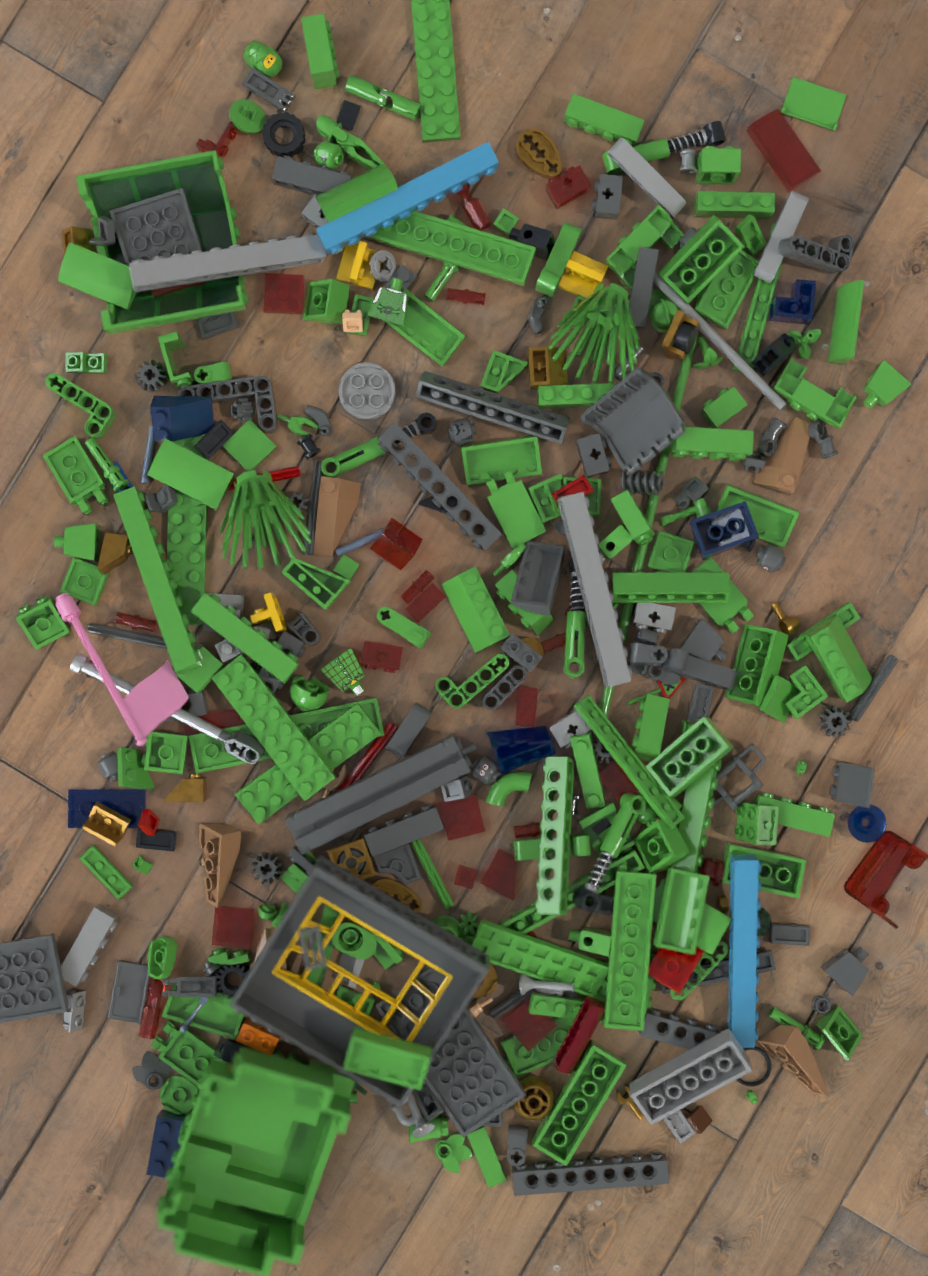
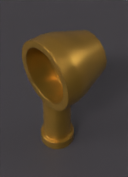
M779 601L771 604L770 607L773 608L779 619L778 624L782 633L790 636L800 627V622L796 616L786 617L779 605Z

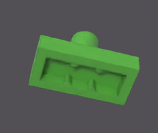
M747 215L735 227V234L740 236L749 255L754 256L767 244L754 216Z

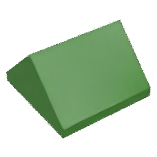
M201 643L195 648L199 649L202 655V660H200L202 666L183 674L175 672L197 694L225 666Z
M839 1005L815 1023L846 1061L849 1060L863 1034Z

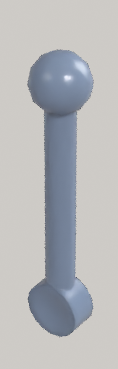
M207 997L200 998L199 1005L187 1022L180 1027L181 1032L185 1033L188 1030V1025L200 1008L208 1002Z

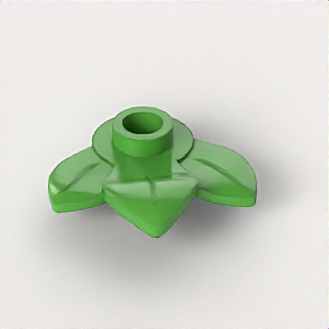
M452 1134L447 1140H440L434 1148L435 1155L442 1160L444 1168L453 1173H459V1161L472 1157L469 1147L463 1144L465 1137L463 1138L461 1134ZM441 1147H447L448 1150L442 1152L440 1149Z

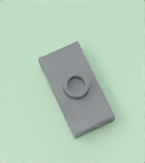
M681 1110L663 1118L680 1144L696 1133Z

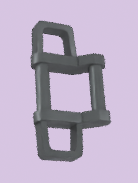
M750 744L739 754L732 757L733 760L717 772L718 786L716 790L721 796L715 799L714 806L725 799L728 805L735 810L739 807L738 804L757 788L760 789L764 786L755 772L766 762V757L754 744ZM750 750H754L761 758L760 762L752 770L741 759ZM736 766H739L751 779L752 783L735 798H732L719 781Z

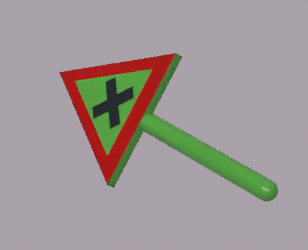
M680 678L678 683L665 685L660 680H656L659 689L647 694L654 695L662 692L664 698L670 699L687 678ZM647 694L635 698L631 701H628L627 705H631L633 703L640 701L641 699H645Z

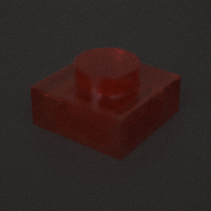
M459 865L454 884L473 889L477 870Z

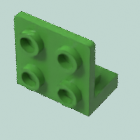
M747 802L738 804L739 807L736 809L735 839L756 845H776L779 806L757 805Z

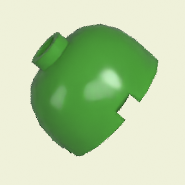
M296 676L293 678L290 696L300 710H315L326 702L330 690H328L329 687L325 683L315 678H311V681L305 680L306 676Z

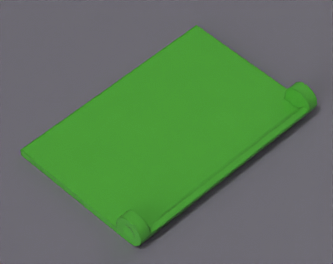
M793 77L781 113L835 131L847 95Z

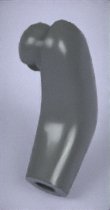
M538 297L529 312L528 320L535 334L544 331L541 316L548 304V300L545 297Z
M307 405L305 414L317 421L320 433L323 436H330L333 432V427L327 413L320 408Z

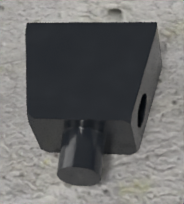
M524 224L521 230L512 228L509 234V239L536 247L535 257L545 261L548 260L555 244L552 231L529 224Z
M783 333L761 352L751 364L764 377L797 348L794 338ZM770 353L775 356L772 361L767 357Z
M220 1036L213 1055L222 1061L232 1064L235 1053L239 1054L241 1047L250 1050L255 1049Z

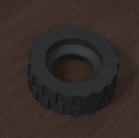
M278 112V114H273L266 120L262 135L270 153L276 155V157H294V155H298L306 142L305 130L300 119L296 118L293 114H289V112ZM283 126L289 127L294 134L292 141L285 145L278 143L275 139V132Z

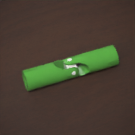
M351 74L345 86V91L367 101L376 102L378 105L416 121L419 116L421 104L389 90L381 89L379 86ZM389 98L393 100V104H387Z

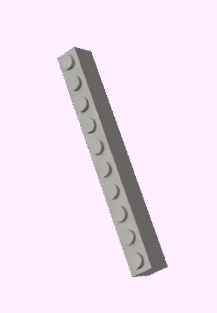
M309 233L304 235V237L290 236L280 241L278 239H270L267 243L251 242L247 246L237 244L227 249L216 247L208 252L197 250L188 255L177 253L168 258L157 256L149 261L138 259L129 263V273L134 292L324 263L326 253L318 235Z
M584 492L561 497L558 499V504L605 687H611L630 682L632 669L630 665H627V650L625 646H622L621 639H623L621 628L617 626L618 614L612 606V592L607 587L609 580L606 571H603L602 564L604 560L602 553L598 551V536L593 532L594 520L588 512L589 500L587 496H584Z

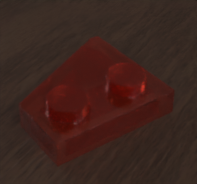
M498 849L480 883L514 900L515 857Z

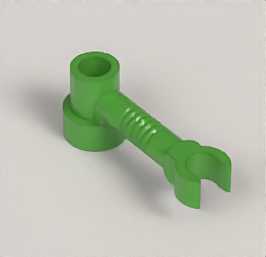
M701 498L693 502L695 506L664 516L660 521L664 527L681 518L683 519L693 514H696L698 518L710 514L712 511L707 507L705 499Z

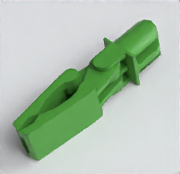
M326 115L318 117L316 121L318 132L329 142L337 143L351 161L368 171L384 164L360 138L343 131L341 123L338 124ZM355 150L364 153L370 160L361 157Z

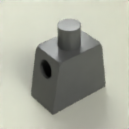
M699 619L678 648L689 652V655L708 662L714 657L722 663L728 655L726 651L720 648L724 639L703 619Z
M859 947L853 955L844 948L820 968L853 996L869 971L862 964L869 954L862 947Z

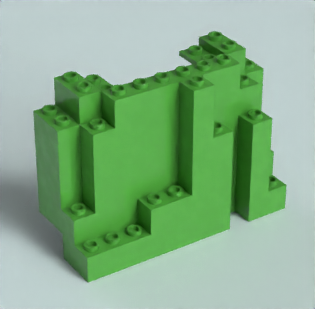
M241 1047L239 1054L235 1053L232 1064L212 1059L210 1065L205 1066L203 1075L199 1078L197 1088L200 1089L198 1095L194 1094L190 1105L193 1107L191 1113H187L185 1122L182 1123L178 1139L180 1147L179 1150H174L171 1160L174 1164L172 1168H168L165 1180H168L165 1195L160 1196L157 1205L158 1209L155 1218H158L157 1227L174 1231L175 1234L172 1243H175L174 1252L262 1276H269L275 1259L298 1265L305 1247L304 1225L337 1132L345 1133L351 1116L349 1097L355 1083L353 1078L347 1074L339 1073L335 1067L310 1059L308 1066L243 1047Z

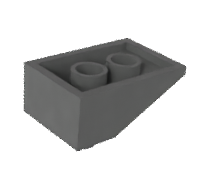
M836 761V766L834 765L832 769L834 783L830 786L831 799L870 808L875 768Z

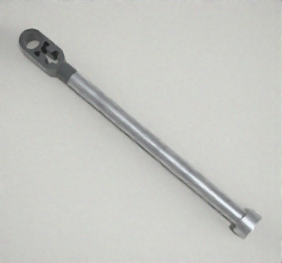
M78 653L72 661L70 670L77 674L84 672L103 682L95 665L88 662L89 657ZM108 672L117 689L121 692L128 694L136 686ZM181 708L171 715V717L224 743L225 749L229 754L249 764L256 763L265 752V748L259 740L244 732L236 731L231 734Z

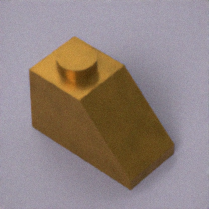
M105 532L97 566L100 574L105 575L128 560L129 554H132L133 551L128 536Z
M189 774V777L183 779L164 798V802L206 801L207 777H201V774Z

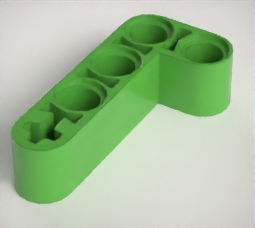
M564 222L547 263L540 273L536 283V291L553 298L582 229Z
M49 374L45 380L46 386L64 399L91 414L85 424V432L92 438H103L116 418V411L107 403L59 374ZM57 381L64 387L61 389L57 385H54V382ZM76 389V395L70 398V391ZM92 399V406L86 408V401ZM109 409V415L102 417V411ZM95 425H99V431L93 434L92 428Z
M497 654L459 687L450 678L441 677L436 681V689L452 708H461L508 668L509 659L504 654ZM497 658H504L506 660L504 661L505 666L503 668L501 666L497 667L495 670L498 673L495 674L488 665L492 663V666L497 663ZM484 669L491 672V678L486 681L480 677ZM441 680H447L450 683L448 690L442 691L439 688ZM474 682L477 685L474 693H469L466 690L467 683ZM458 694L462 697L460 705L452 704L451 698L453 695Z
M587 833L571 835L570 856L591 855L590 840ZM541 838L513 841L515 861L540 859L539 841ZM555 850L551 853V858L556 856Z

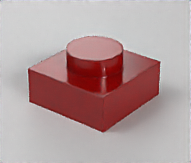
M144 809L138 826L147 836H155L160 819L150 809Z

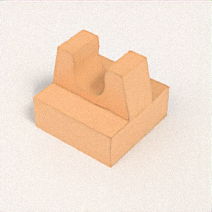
M345 310V313L342 315L343 332H363L361 310H357V313H350L349 310Z

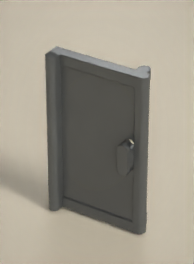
M123 960L118 961L108 1019L142 1024L151 978L148 973V965L124 962Z

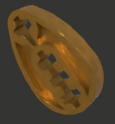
M536 128L524 131L517 140L516 153L518 159L535 174L552 180L557 179L562 170L561 159L550 136L545 131ZM525 138H532L531 144L533 146L538 145L537 150L540 154L544 152L543 159L541 157L537 158L536 150L531 151L529 143H524ZM549 165L552 168H554L555 166L557 167L556 173L553 171L551 173L549 172Z
M381 878L372 884L373 887L383 893L388 892L390 897H393L394 894L398 895L400 903L410 908V905L404 903V901L412 902V900H416V904L419 906L415 907L413 911L418 913L421 910V899L403 883L391 878Z

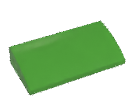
M382 164L315 196L329 223L398 190V187L389 168Z
M71 242L69 243L60 268L58 282L129 311L137 293L133 290L129 266Z
M864 280L849 282L837 288L828 363L843 365L855 356Z
M404 289L402 293L409 295L406 325L402 326L389 321L385 322L443 367L467 336L411 291Z
M526 435L461 445L466 485L485 483L491 479H494V481L505 480L503 473L511 470L514 478L542 474L537 436Z
M166 438L161 444L147 474L216 511L235 478L234 473Z
M726 483L716 511L746 501L759 539L784 548L799 516V510Z
M668 867L653 943L654 946L695 954L709 876Z
M662 879L655 891L653 921L655 923L658 922L666 881ZM704 903L696 947L712 955L732 918Z
M173 984L171 991H177V984ZM217 992V997H207L208 1002L203 1004L188 1026L236 1040L245 1014L236 1012L230 1006L233 999L232 996L228 998V995H222ZM169 996L162 1017L185 1024L199 1005L201 997L177 998V996Z
M354 1027L343 1069L421 1090L431 1058L432 1048Z

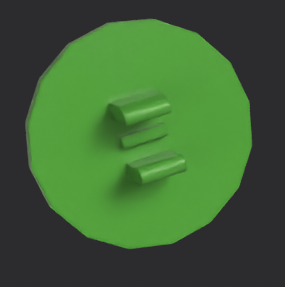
M240 99L231 105L229 110L230 119L240 131L256 134L263 130V126L266 124V116L262 108L255 102Z

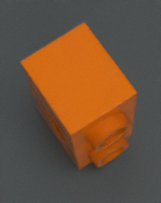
M246 1018L236 1041L272 1056L281 1035L273 1034L264 1025L254 1023L250 1018Z

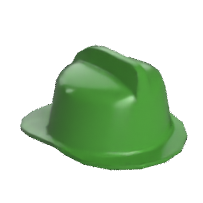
M656 289L651 292L648 313L654 329L665 334L668 332L679 308L660 289Z
M341 923L332 936V943L336 949L360 960L371 957L377 948V941L372 933L354 923Z

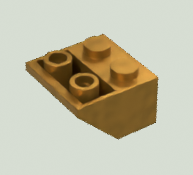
M549 346L528 347L530 390H537L538 386L568 385L567 370L563 371L562 369L566 362V349L556 361H553V356L559 348L553 347L549 350Z

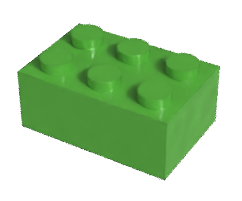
M324 13L301 17L314 88L320 89L337 86L336 78L340 77L329 20L325 21Z

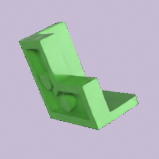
M800 665L798 670L788 676L799 690L798 694L784 703L792 713L790 716L793 719L800 718L828 697L806 665Z

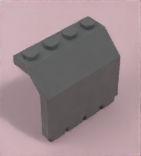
M640 367L632 370L624 380L618 382L607 394L602 395L598 402L588 407L580 416L584 423L593 426L604 437L622 470L628 471L630 475H633L642 467L640 461L646 464L657 455L655 449L661 452L672 443L670 437L676 440L686 432L683 427L686 423L667 392L647 371Z

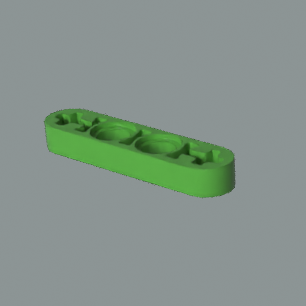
M719 941L717 947L723 946L722 952L724 953L723 955L717 954L715 957L718 960L717 962L707 952L703 954L701 960L704 958L709 959L711 967L703 969L699 961L693 971L697 974L698 980L696 983L687 981L686 985L691 987V989L688 990L686 987L682 991L683 996H675V992L670 989V995L674 1000L681 1001L685 999L728 953L726 943Z

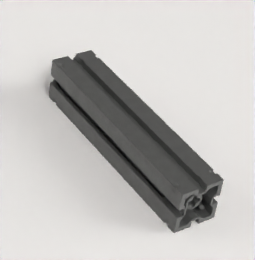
M448 735L288 814L284 821L302 855L469 773L472 763L467 754L477 748L474 742L463 747L458 736Z

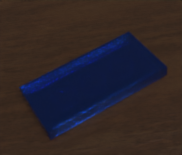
M69 789L68 828H82L96 802L131 819L128 828H140L138 826L143 810L146 809V790Z

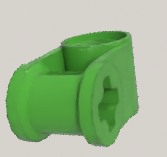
M219 362L213 365L198 367L194 372V378L198 384L232 380L229 362ZM203 373L206 374L204 381L201 379Z

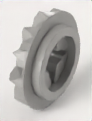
M386 250L376 251L374 255L370 256V273L373 274L374 279L380 282L389 281L396 272L395 258ZM383 262L384 269L380 270L381 266L379 263Z

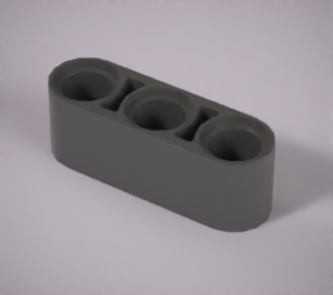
M522 666L511 668L483 697V706L487 710L497 709L526 679L527 672ZM515 669L523 671V677L520 680H516L513 677ZM503 682L510 685L509 692L505 694L499 690V686ZM489 696L496 698L497 702L493 707L486 705L485 701Z
M416 702L385 748L399 758H402L432 712Z

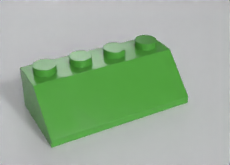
M476 566L441 584L475 653L510 636Z
M838 614L805 632L804 636L838 698L849 702L864 693L873 679Z
M745 624L733 670L737 671L732 691L727 690L725 698L761 707L774 677L779 674L789 635L777 630Z

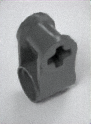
M300 610L294 619L286 622V625L307 645L315 646L321 641L320 632ZM310 632H315L316 639L313 642L307 640V635Z
M631 643L630 664L660 666L668 657L664 647ZM656 652H659V655L662 656L659 660H657L656 656H653Z
M508 1126V1161L513 1166H520L525 1161L528 1127ZM515 1152H519L518 1158H514Z

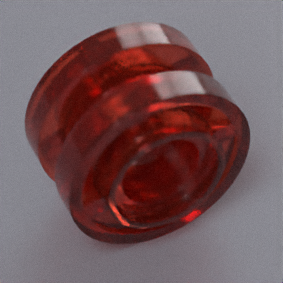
M706 857L703 862L700 874L709 876L712 886L718 887L722 880L724 872L723 860L716 859L713 862L712 858Z

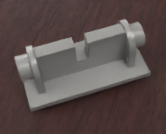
M68 990L66 994L71 1011L64 1012L63 1026H65V1030H69V1033L81 1030L83 1027L84 1006L86 1003L85 990L80 992Z

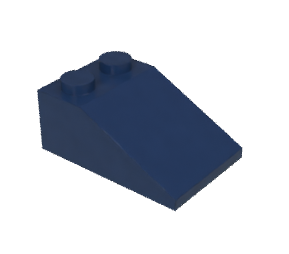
M154 396L152 399L150 413L154 441H164L165 438L169 441H177L206 434L215 425L212 397Z
M746 501L692 519L689 523L702 560L759 538Z

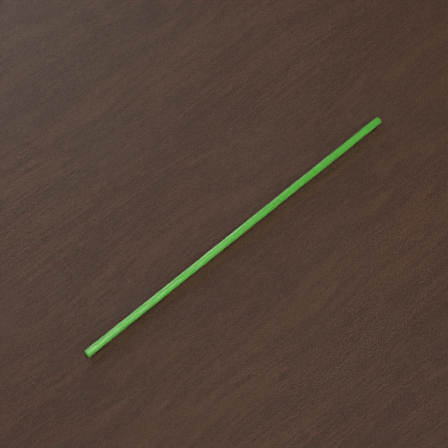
M705 287L698 293L695 306L698 300L700 299ZM696 340L689 354L681 362L672 400L678 412H680ZM667 447L660 452L655 471L657 477L660 471H663L665 475L669 458ZM653 492L649 497L645 513L651 528L660 494L655 496ZM642 543L638 544L631 573L642 572L648 543L645 545ZM624 603L618 627L621 628L623 639H621L623 647L634 603ZM604 686L599 708L606 717L614 686Z

